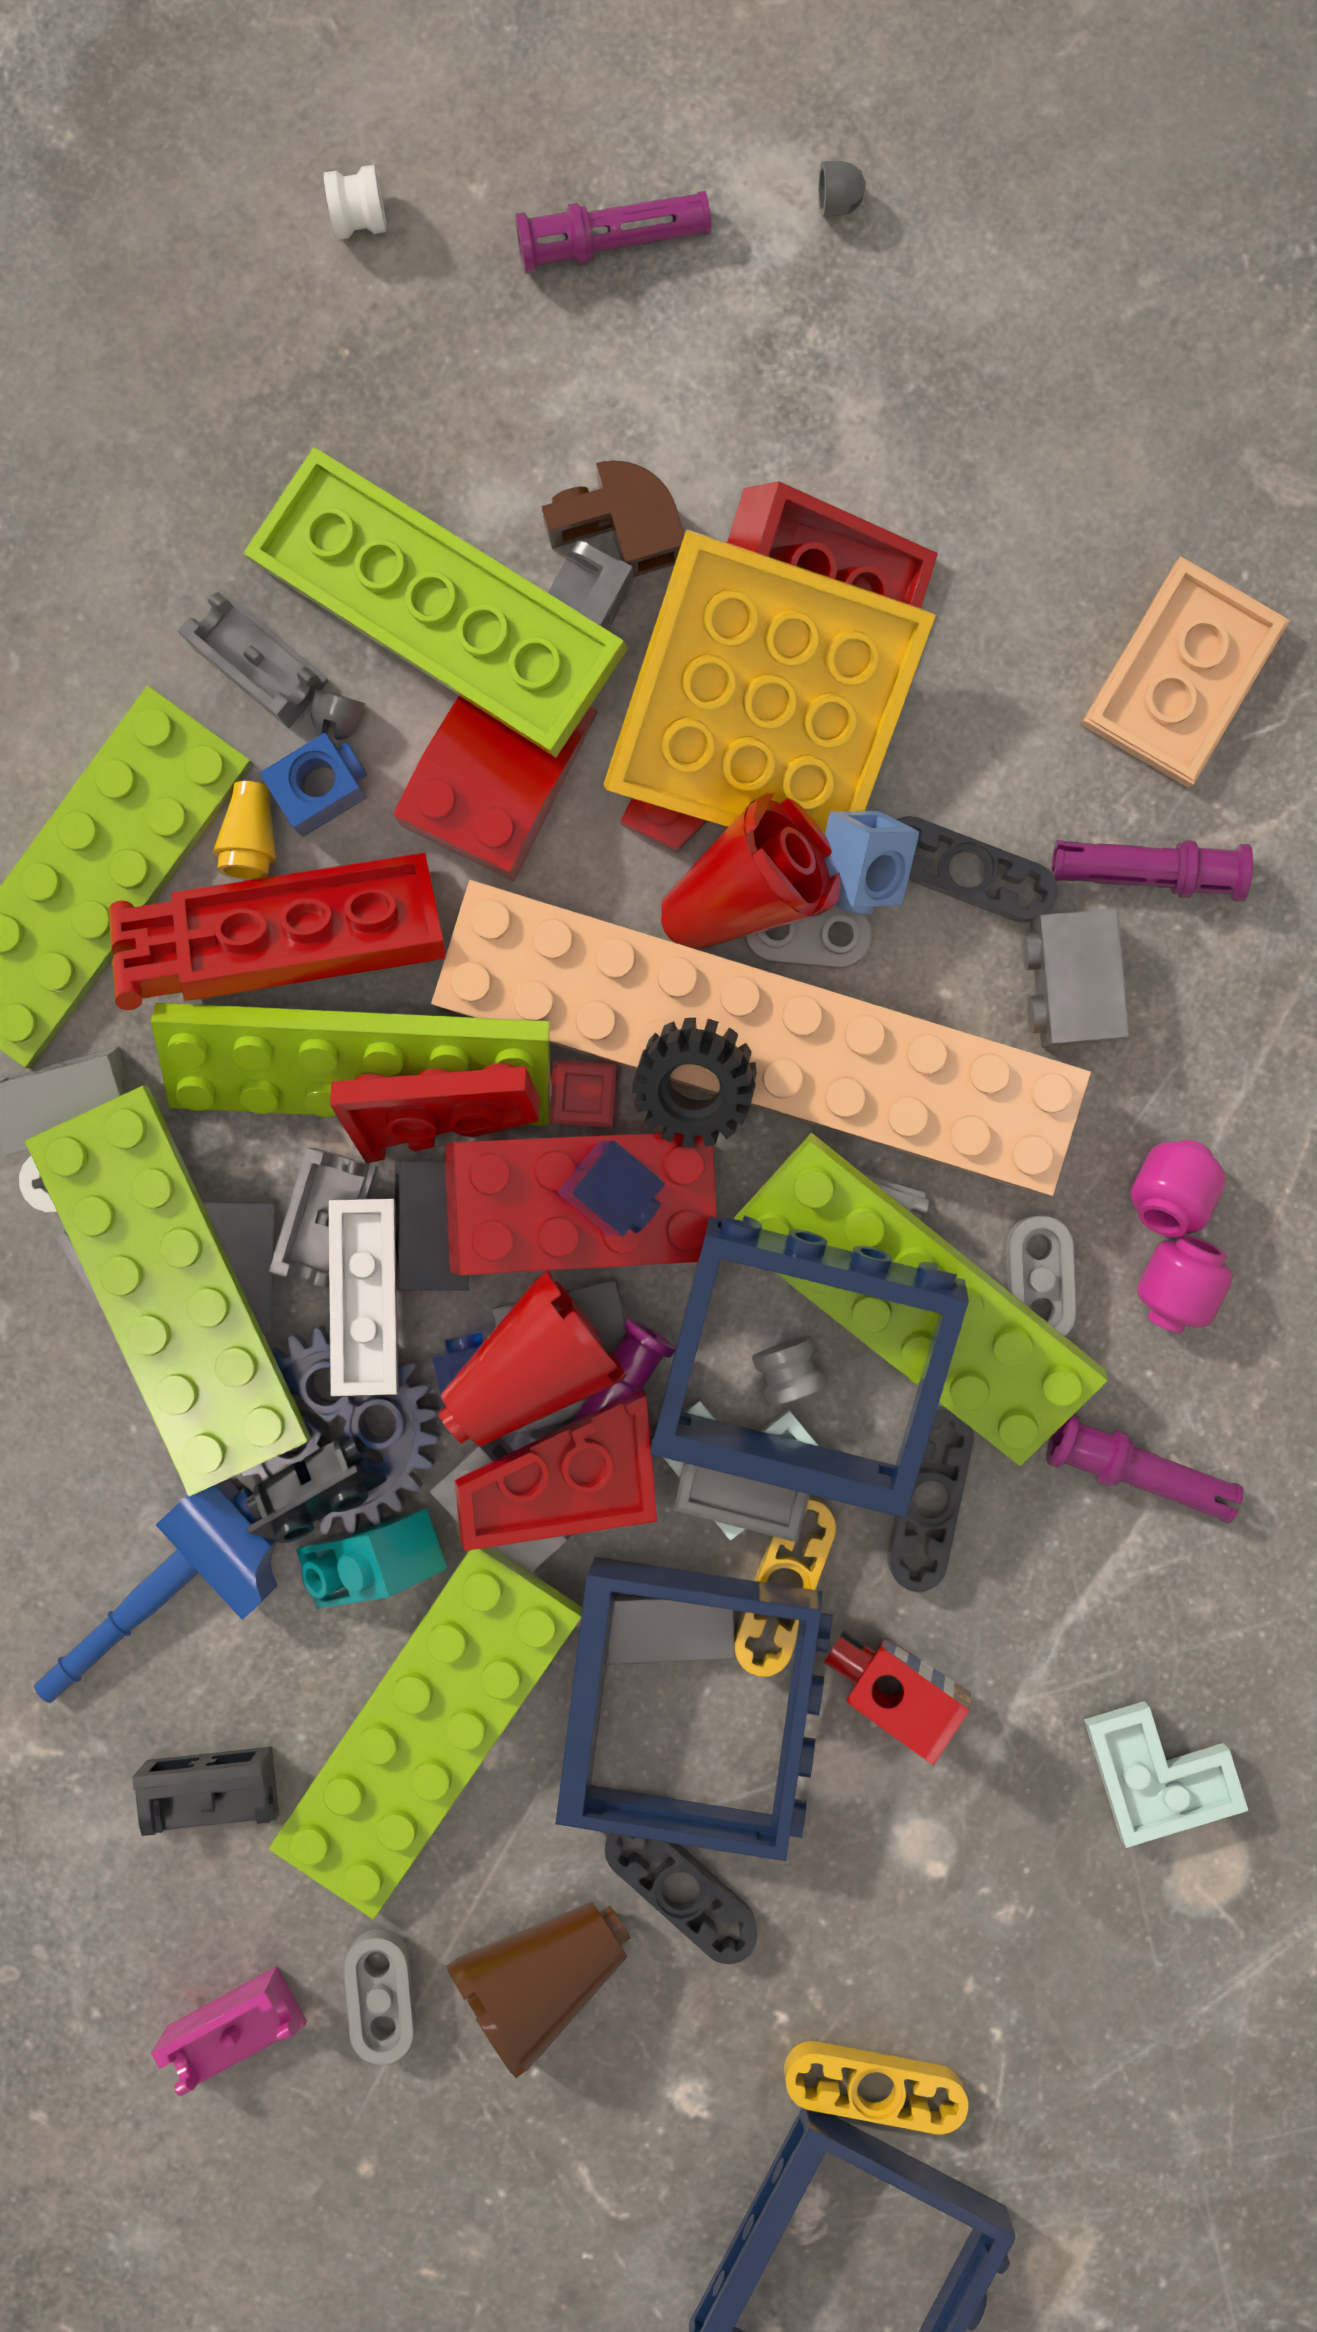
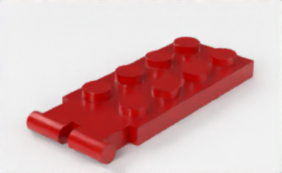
M426 853L171 892L172 901L134 907L132 903L120 900L112 903L109 907L111 950L114 954L112 964L115 1003L123 1010L138 1008L144 998L181 992L184 1001L446 959Z

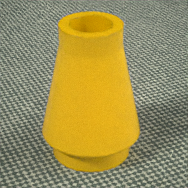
M238 781L234 783L232 798L212 852L213 856L218 859L217 871L219 873L242 880L260 879L268 877L269 867L276 864L271 791L267 785L254 781Z

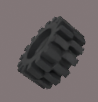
M696 1017L684 1018L680 1030L677 1029L674 1021L664 1025L660 1036L654 1033L648 1040L645 1050L643 1049L632 1083V1093H637L634 1105L637 1113L647 1110L644 1124L651 1131L660 1123L664 1125L661 1138L670 1143L676 1132L684 1135L682 1146L694 1148L696 1138L699 1135H702L705 1147L715 1145L719 1132L722 1133L725 1139H728L735 1134L737 1123L743 1125L748 1116L756 1086V1062L749 1063L752 1051L747 1043L739 1047L736 1046L738 1033L729 1027L723 1036L716 1033L718 1021L707 1019L704 1030L697 1029ZM681 1065H699L717 1076L720 1090L711 1099H690L681 1095L673 1088L670 1074Z

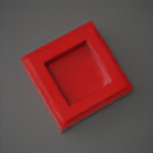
M554 1060L549 1123L613 1128L617 1064Z

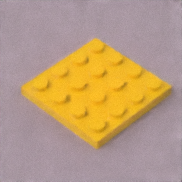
M686 529L603 784L606 790L727 827L753 800L758 799L767 792L775 793L772 798L773 801L780 803L787 798L794 800L815 820L825 835L830 811H865L936 615L927 610Z

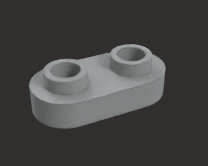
M835 903L821 915L787 924L788 935L782 940L770 939L765 931L745 936L744 938L749 950L757 958L765 962L844 969L856 964L866 954L871 943L872 933L869 921L864 914L846 911ZM843 924L849 928L851 941L848 945L836 946L829 940L828 930L832 925Z
M1042 1215L1028 1216L1017 1222L1007 1237L1008 1291L1029 1308L1036 1299L1045 1298L1051 1308L1050 1314L1045 1321L1063 1336H1066L1072 1329L1076 1319L1073 1239L1067 1227L1059 1220ZM1040 1234L1047 1240L1048 1250L1043 1257L1034 1259L1027 1251V1244L1031 1237Z
M372 1929L362 1933L353 1941L344 1961L343 1973L349 2036L353 2049L363 2060L375 2065H388L400 2060L408 2052L416 2029L411 1963L408 1948L398 1935L385 1929ZM375 1952L382 1953L388 1958L390 1964L385 1968H375L369 1963L368 1955ZM378 2016H388L394 2021L396 2027L390 2031H382L376 2027L374 2019Z

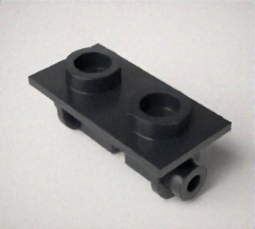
M340 1436L304 1458L312 1479L311 1481L305 1483L300 1467L291 1465L254 1486L253 1495L247 1498L246 1503L250 1513L259 1521L247 1527L248 1534L274 1539L279 1543H289L301 1539L314 1530L315 1526L313 1523L331 1512L348 1511L364 1503L369 1497L367 1492L386 1482V1476L363 1467L362 1461L368 1459L369 1454L365 1444L358 1436H353L350 1439Z

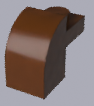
M615 460L596 463L598 490L589 492L587 487H573L553 496L551 504L541 506L545 528L552 549L574 543L576 540L580 541L612 531L620 559L633 566V577L675 565L685 535L676 504L668 488L655 474L631 462Z

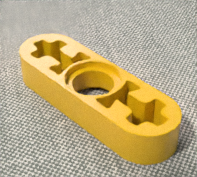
M810 1495L806 1512L807 1509L816 1511L815 1519L817 1524L823 1527L820 1535L810 1533L807 1536L802 1549L804 1556L814 1557L811 1566L806 1565L802 1560L793 1555L776 1554L780 1545H784L792 1552L795 1542L770 1536L754 1581L767 1583L769 1576L775 1570L790 1568L802 1577V1588L816 1589L836 1533L835 1519L825 1502ZM742 1612L734 1635L737 1660L743 1669L750 1674L760 1677L772 1676L783 1670L788 1664L796 1644L799 1620L791 1619L790 1624L786 1625L777 1618L772 1631V1638L774 1644L780 1648L777 1653L767 1651L763 1659L759 1660L753 1658V1648L746 1640L749 1636L753 1638L761 1636L767 1621L766 1615Z
M806 2041L798 2044L789 2052L785 2060L784 2074L787 2092L794 2103L806 2110L937 2135L948 2134L958 2129L965 2121L968 2113V2099L960 2077L955 2071L943 2065L819 2041ZM812 2063H819L822 2065L823 2074L827 2078H818L815 2088H808L805 2086L803 2075L800 2073H808ZM843 2067L849 2068L846 2075L848 2094L845 2096L840 2095L838 2080L843 2081L841 2071ZM870 2073H883L890 2077L894 2083L891 2094L881 2102L866 2101L857 2091L860 2081ZM905 2079L911 2080L914 2095L908 2094L909 2107H903L906 2098ZM937 2087L946 2088L948 2098L952 2102H942L939 2111H930L927 2099L924 2097H934Z

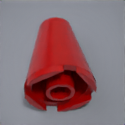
M767 792L758 799L753 800L664 896L661 903V924L668 938L676 944L700 950L815 917L829 910L839 900L841 879L839 872L832 877L829 876L824 859L831 855L832 850L827 838L815 820L797 802L790 798L780 803L773 801L772 798L775 793Z
M546 1271L535 1279L440 1395L446 1407L438 1412V1415L449 1432L460 1444L471 1439L481 1447L618 1384L627 1377V1373L614 1352L611 1350L607 1353L603 1349V1342L599 1337L601 1334L558 1280L554 1281L551 1273Z

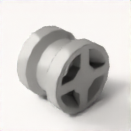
M811 1337L788 1341L751 1356L755 1369L764 1373L767 1386L763 1393L768 1406L790 1402L827 1387L824 1374L815 1369L811 1358L815 1351Z

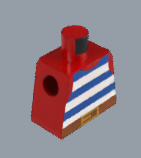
M844 1630L823 1662L854 1684L846 1699L853 1708L933 1766L970 1711L971 1692L886 1637L877 1650L874 1651ZM884 1675L894 1676L901 1682L903 1690L896 1694L885 1693L878 1687L877 1679Z

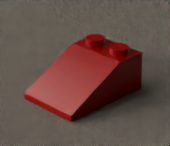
M780 481L743 489L727 541L729 544L918 608L922 606L938 555L937 552Z
M458 696L422 754L393 816L401 827L515 882L598 713L597 710L589 707L557 757H554L461 696Z

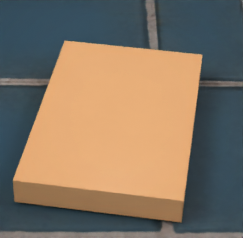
M1180 556L1080 725L1183 786L1190 788L1200 775L1290 620Z

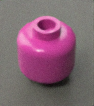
M1193 1140L1164 1142L1154 1146L1146 1156L1131 1187V1202L1138 1212V1218L1142 1224L1151 1231L1166 1237H1180L1184 1234H1191L1202 1230L1210 1221L1226 1186L1225 1172L1219 1162L1213 1157L1212 1152L1199 1142Z
M1188 1234L1178 1237L1177 1240L1159 1242L1141 1276L1136 1290L1142 1302L1150 1308L1147 1315L1148 1319L1161 1328L1174 1333H1182L1185 1326L1193 1328L1209 1326L1214 1321L1232 1284V1271L1224 1263L1227 1255L1211 1243Z

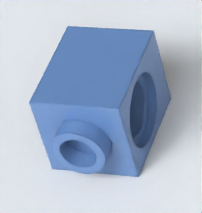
M830 811L825 837L830 844L832 853L824 860L830 877L838 872L840 874L841 889L839 900L836 903L837 906L853 913L871 914L876 906L902 905L919 831L880 811Z

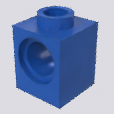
M326 732L259 772L291 826L302 837H305L367 799L358 781L368 776L348 742L337 748ZM318 768L332 769L335 774V782L332 789L320 797L306 795L304 786L307 776Z

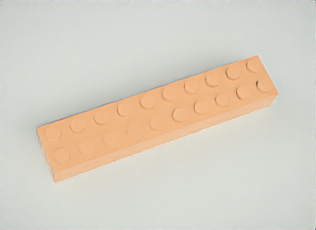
M472 880L468 882L447 950L446 959L444 960L431 1002L439 1010L462 1017L549 1021L550 1044L633 1070L637 1069L648 1040L654 1033L660 1036L664 1025L674 1021L677 1029L680 1030L684 1018L696 1017L697 1029L704 1030L707 1019L719 1022L716 1030L717 1034L723 1036L730 1027L738 1033L736 1046L739 1047L747 1043L752 1051L749 1063L756 1062L757 1075L751 1106L1038 1195L1053 1196L1091 1074V1071ZM681 1065L670 1074L672 1082L714 1095L720 1090L717 1076L699 1065Z

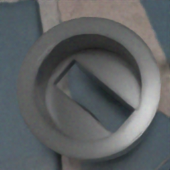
M844 161L821 162L818 198L822 217L850 214L861 204L866 181L862 171L854 164Z
M315 689L311 706V719L314 728L320 735L325 732L327 734L333 721L336 722L335 739L342 740L348 738L357 730L361 722L365 703Z

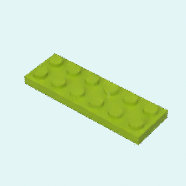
M314 446L243 552L258 567L554 757H557L628 650L626 643L621 638Z
M148 685L0 886V1050L24 1068L32 1069L113 959L114 954L111 950L109 921L110 905L120 900L128 901L134 907L153 904L230 799L234 783L243 781L254 766L251 760Z
M155 1003L151 1025L169 1108L193 1111L217 1110L253 1112L256 1114L280 1113L332 1117L336 1116L330 1106L332 1081L354 1080L363 1074H380L386 1077L418 1075L427 1069L460 1072L482 1070L484 1067L492 1064H508L514 1067L526 1066L540 1097L539 1121L526 1125L549 1126V1021Z
M140 1086L24 1140L188 1496L199 1493L310 1441L312 1438L149 1086Z
M812 1132L733 1218L743 1221V1217L748 1216L762 1223V1229L788 1235L790 1230L809 1231L824 1237L828 1242V1246L852 1252L855 1246L873 1247L891 1255L893 1258L892 1262L918 1268L921 1262L936 1263L938 1270L957 1274V1278L964 1279L969 1302L939 1403L1019 1466L1027 1461L1108 1381L1106 1369ZM776 1273L916 1385H919L939 1313Z
M488 1547L469 1550L296 1805L268 1850L374 1920L582 1617L583 1607L495 1548Z

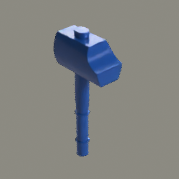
M227 1479L190 1497L187 1495L168 1512L156 1526L177 1550L136 1586L114 1611H110L108 1617L65 1657H59L58 1663L35 1683L34 1688L39 1697L48 1703H52L75 1681H80L81 1675L124 1636L131 1635L132 1629L153 1615L198 1573L241 1620L251 1613L278 1586L271 1566L272 1553L277 1540L248 1534L247 1531L248 1526L259 1521L250 1513L246 1503L247 1498L253 1495V1492L248 1488H243L239 1491Z

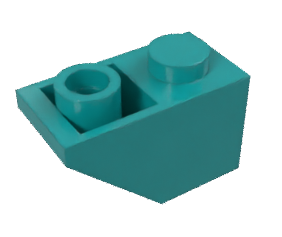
M427 1508L383 1518V1521L377 1526L370 1522L359 1526L354 1533L349 1534L348 1531H344L296 1549L302 1566V1581L306 1590L312 1596L316 1609L388 1598L448 1569Z

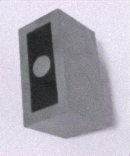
M1118 908L1044 914L1030 921V932H1023L1022 958L1025 970H1034L1036 995L1028 997L1027 1013L1031 1033H1040L1041 1047L1114 1041L1129 1037Z

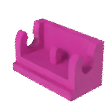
M276 1966L166 2026L151 2055L159 2069L170 2063L174 2064L179 2076V2082L175 2083L174 2091L176 2095L183 2096L193 2091L199 2083L278 2040L284 2041L294 2036L300 2028L306 2025L307 2020Z

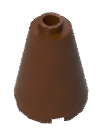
M590 1902L459 1956L446 1965L463 1999H467L477 2017L476 2021L510 2073L517 2078L533 2066L626 1960L627 1955L621 1945L631 1939L610 1905L599 1912L594 1903Z

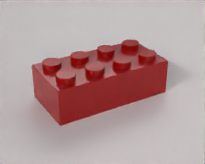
M662 1133L445 1143L450 1272L457 1275L698 1262L709 1216L717 1218L713 1145L705 1147L702 1135L697 1136L694 1148L682 1146L684 1135L680 1133H675L671 1143L661 1138Z

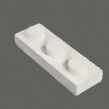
M394 1199L329 1200L331 1396L399 1394L396 1201Z

